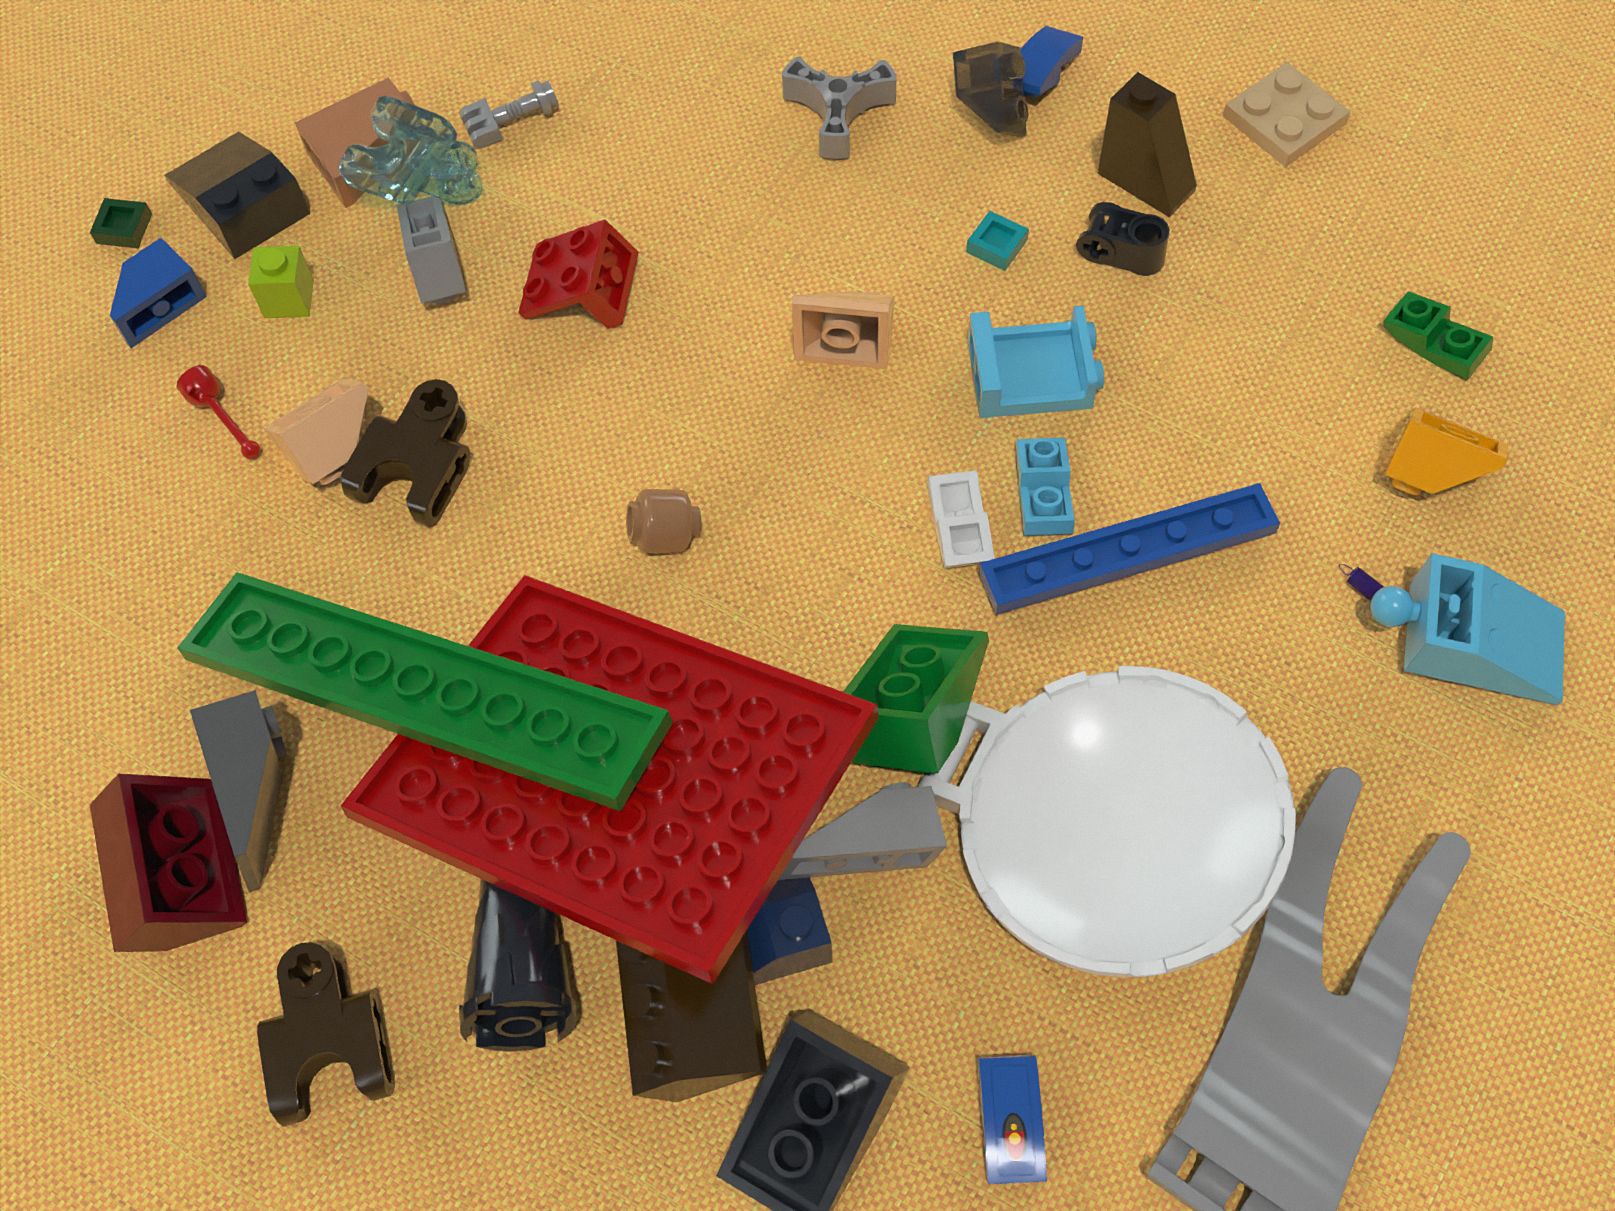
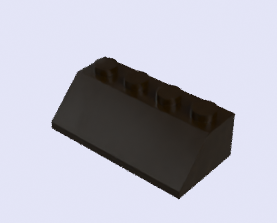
M747 930L713 984L616 941L633 1096L677 1103L767 1073Z

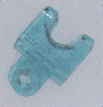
M389 96L379 97L371 110V119L375 133L379 138L389 143L380 147L353 144L346 149L338 164L340 173L348 185L400 204H411L420 192L443 199L450 204H468L475 201L483 190L481 176L475 171L478 165L476 151L466 142L456 141L457 133L452 124L434 112Z

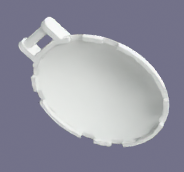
M1119 666V671L1086 675V671L1063 677L1045 685L1044 692L1030 699L1021 707L1016 704L1006 714L978 703L970 702L958 744L939 773H930L929 776H923L918 787L932 786L936 805L960 815L963 854L979 895L998 921L1019 941L1038 954L1075 970L1101 976L1124 978L1171 973L1207 960L1231 946L1254 926L1275 899L1285 879L1295 841L1296 812L1288 781L1289 775L1270 737L1266 738L1259 728L1247 717V711L1227 695L1208 684L1172 671L1150 667ZM975 731L981 732L985 736L959 787L950 784Z

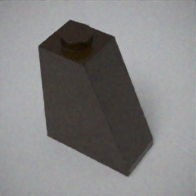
M1137 72L1110 98L1097 174L1169 218L1196 191L1197 183L1176 94Z

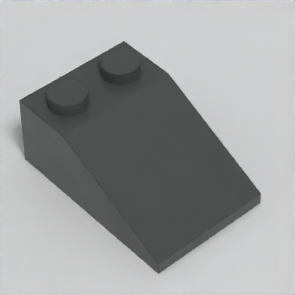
M254 690L190 710L232 850L249 892L258 890L261 887L283 780L278 760L288 757L273 707L269 706L261 709L256 691Z

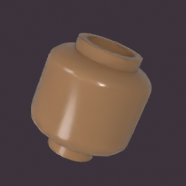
M644 489L639 492L636 500L629 501L627 506L626 528L628 539L636 541L638 548L647 553L684 552L690 544L691 537L699 536L700 508L691 505L687 493L683 490Z

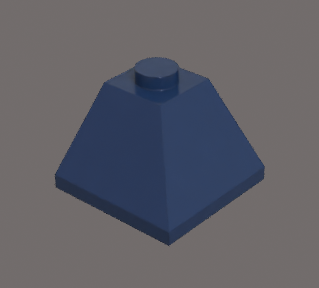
M810 877L778 880L747 929L755 985L832 963V942L816 890Z

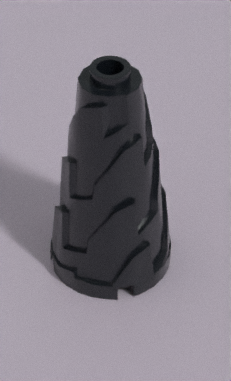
M480 879L479 907L475 915L471 957L467 967V979L464 989L463 1005H459L460 1034L466 1042L473 1031L476 1033V1047L506 1052L538 1049L545 1047V1033L557 1029V1039L559 1042L572 1033L577 1021L576 1001L571 997L564 945L559 944L555 912L483 879Z

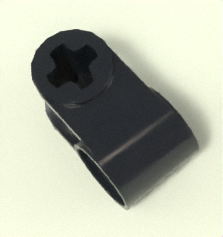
M1100 202L1092 207L1089 214L1090 225L1087 231L1080 234L1076 243L1077 251L1082 257L1093 263L1110 265L1142 276L1154 275L1163 268L1170 231L1168 223L1163 218L1126 209L1111 202ZM1109 216L1108 221L1105 224L1104 217ZM1101 242V244H1100V245H1101V249H1100V250H1097V247H1098L1099 243Z

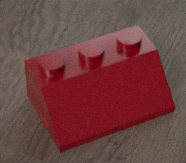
M118 773L90 804L114 952L169 951L244 926L247 923L234 854L211 779Z

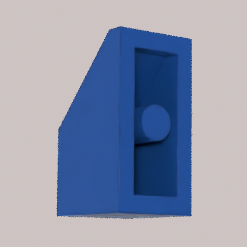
M159 238L123 262L110 317L126 344L133 348L207 296L193 269L162 238Z

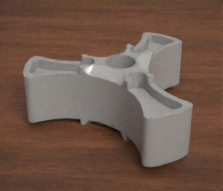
M796 57L782 72L783 99L797 101L810 106L812 111L818 112L825 121L819 130V155L824 158L844 159L850 157V131L848 129L850 122L858 114H865V110L868 108L896 103V73L885 60H880L872 68L859 74L857 71H854L851 76L827 75L824 70H821V72L816 71L806 64L801 57Z

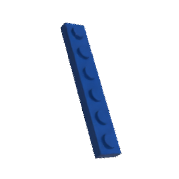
M1257 483L980 563L979 574L997 615L1276 534L1280 522L1261 484Z

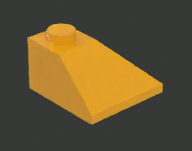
M1415 407L1385 475L1394 478L1391 483L1394 487L1409 494L1419 496L1422 490L1434 494L1503 469L1508 459V444Z

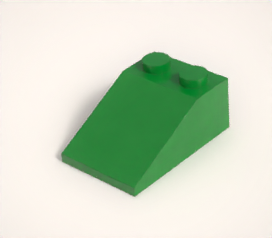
M894 624L843 691L877 704L879 713L877 722L851 763L865 764L869 767L881 766L913 770L917 773L929 772L938 774L959 742L989 643L988 632Z

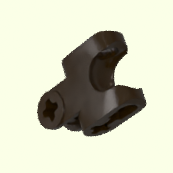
M438 379L425 381L412 392L408 403L397 421L384 416H377L371 421L341 474V485L346 497L362 503H369L389 483L399 480L411 481L412 486L406 497V502L413 520L428 527L437 525L463 480L470 462L469 447L458 443L466 430V415L459 405L457 391L450 383Z
M312 942L299 943L291 947L281 957L277 966V980L283 1015L259 1021L257 1025L258 1045L269 1111L282 1127L307 1119L311 1112L309 1101L311 1083L322 1068L332 1063L344 1062L349 1064L353 1072L356 1088L372 1101L391 1096L395 1088L382 1014L373 990L350 996L347 975L343 966L325 948ZM318 968L319 970H321V971L316 972L315 974H313V977H312V970H313V969ZM310 979L313 981V984L309 986L303 983Z

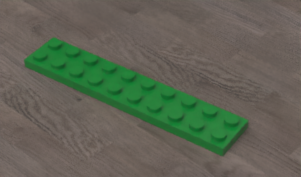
M238 572L235 573L177 647L187 661L618 811L622 810L673 723L669 711Z

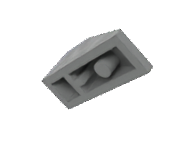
M440 194L398 204L397 210L405 253L421 303L429 301L436 304L446 303L455 299L458 294L466 292Z
M906 782L885 786L876 794L804 839L778 880L927 868L947 847L932 786L911 787Z

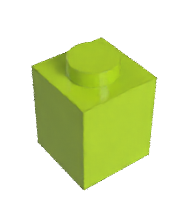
M300 246L253 247L248 285L263 317H310L314 279Z

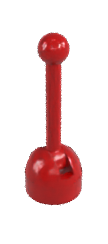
M205 365L194 366L185 371L179 377L176 384L177 390L184 399L197 407L209 406L241 445L242 455L247 459L257 458L261 451L259 444L253 440H248L216 400L220 393L217 377Z

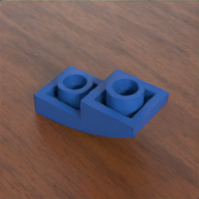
M1049 26L1043 27L1015 55L1002 75L1001 84L1016 88V91L1024 96H1040L1059 83L1062 65L1081 53L1083 36Z

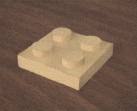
M1286 62L1226 103L1223 117L1284 167H1287L1346 125L1351 112Z

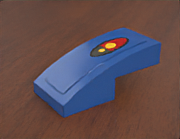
M1036 1055L978 1057L980 1111L983 1119L987 1183L1047 1182L1043 1117Z

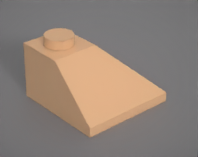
M849 291L794 295L792 299L794 359L798 361L887 369L893 329L894 296L881 295L876 292L860 293Z
M342 378L263 429L305 481L311 484L320 481L322 485H325L341 476L345 468L344 464L348 462L357 446L368 389L361 381Z

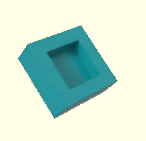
M989 210L967 240L966 253L1006 271L1027 242L1029 229Z

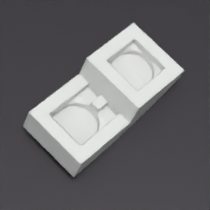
M977 470L928 476L927 486L944 568L976 565L995 559L987 512L983 511Z

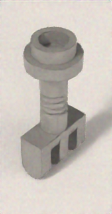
M539 80L532 82L531 86L534 92L490 110L485 98L462 108L460 116L465 123V128L470 135L473 146L481 149L503 140L499 126L510 122L511 119L514 120L519 118V116L522 117L523 114H529L540 108L545 116L553 113L552 108L559 106L550 82L540 83Z

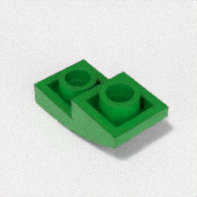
M1408 291L1385 318L1383 327L1397 340L1421 357L1468 380L1492 350L1493 336L1451 321L1450 306Z

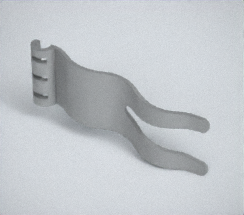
M1346 767L1333 769L1305 813L1295 833L1292 857L1285 879L1275 899L1266 910L1257 950L1235 1008L1185 1114L1146 1175L1147 1179L1193 1211H1226L1223 1208L1240 1182L1252 1191L1239 1211H1337L1357 1154L1395 1068L1406 1031L1412 984L1421 952L1442 906L1470 858L1471 850L1468 842L1461 835L1454 832L1442 834L1412 873L1375 931L1360 960L1348 993L1345 996H1340L1329 992L1322 982L1324 913L1337 856L1362 788L1359 775L1352 769ZM1193 1149L1203 1156L1204 1159L1189 1183H1186L1176 1174Z

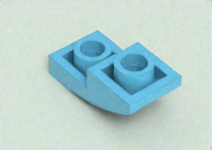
M1065 437L1017 439V471L1024 536L1073 534L1075 518L1069 488L1071 471Z

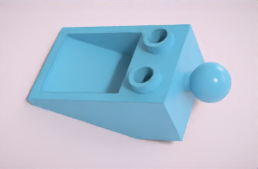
M1432 553L1410 582L1409 593L1397 586H1387L1374 594L1370 609L1372 616L1378 623L1386 627H1398L1407 622L1404 671L1554 705H1559L1563 701L1565 611L1484 564Z

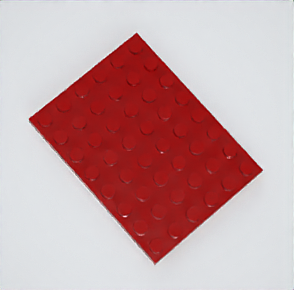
M524 575L468 645L469 647L669 711L673 723L622 810L618 811L400 734L396 735L341 804V808L347 818L713 984L877 722L879 714L877 704Z

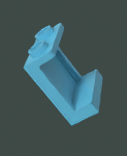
M1073 306L1072 317L1068 322L992 328L989 311L970 313L968 346L980 418L1093 409L1096 390L1103 389L1104 372L1102 362L1100 360L1094 361L1092 350L1096 349V330L1094 322L1086 321L1084 306Z

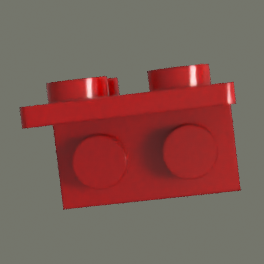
M605 219L542 240L536 244L532 254V262L526 284L523 288V296L518 313L524 319H530L580 303L608 329L622 325L639 251Z

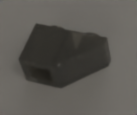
M996 41L953 52L956 97L997 133L1016 137L1027 136L1026 121L1029 111L1027 102L1024 99L1023 76L1025 74V62L1021 55L1020 47Z

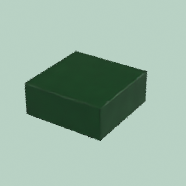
M104 198L90 234L96 244L138 249L151 219L152 212L146 202Z

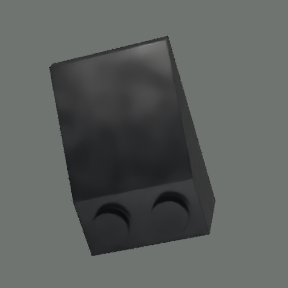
M239 131L164 175L167 182L234 259H237L253 249V247L260 245L310 214L293 174L273 152Z
M812 1011L791 1019L767 1068V1073H765L716 1176L772 1211H833L883 1124L910 1067Z

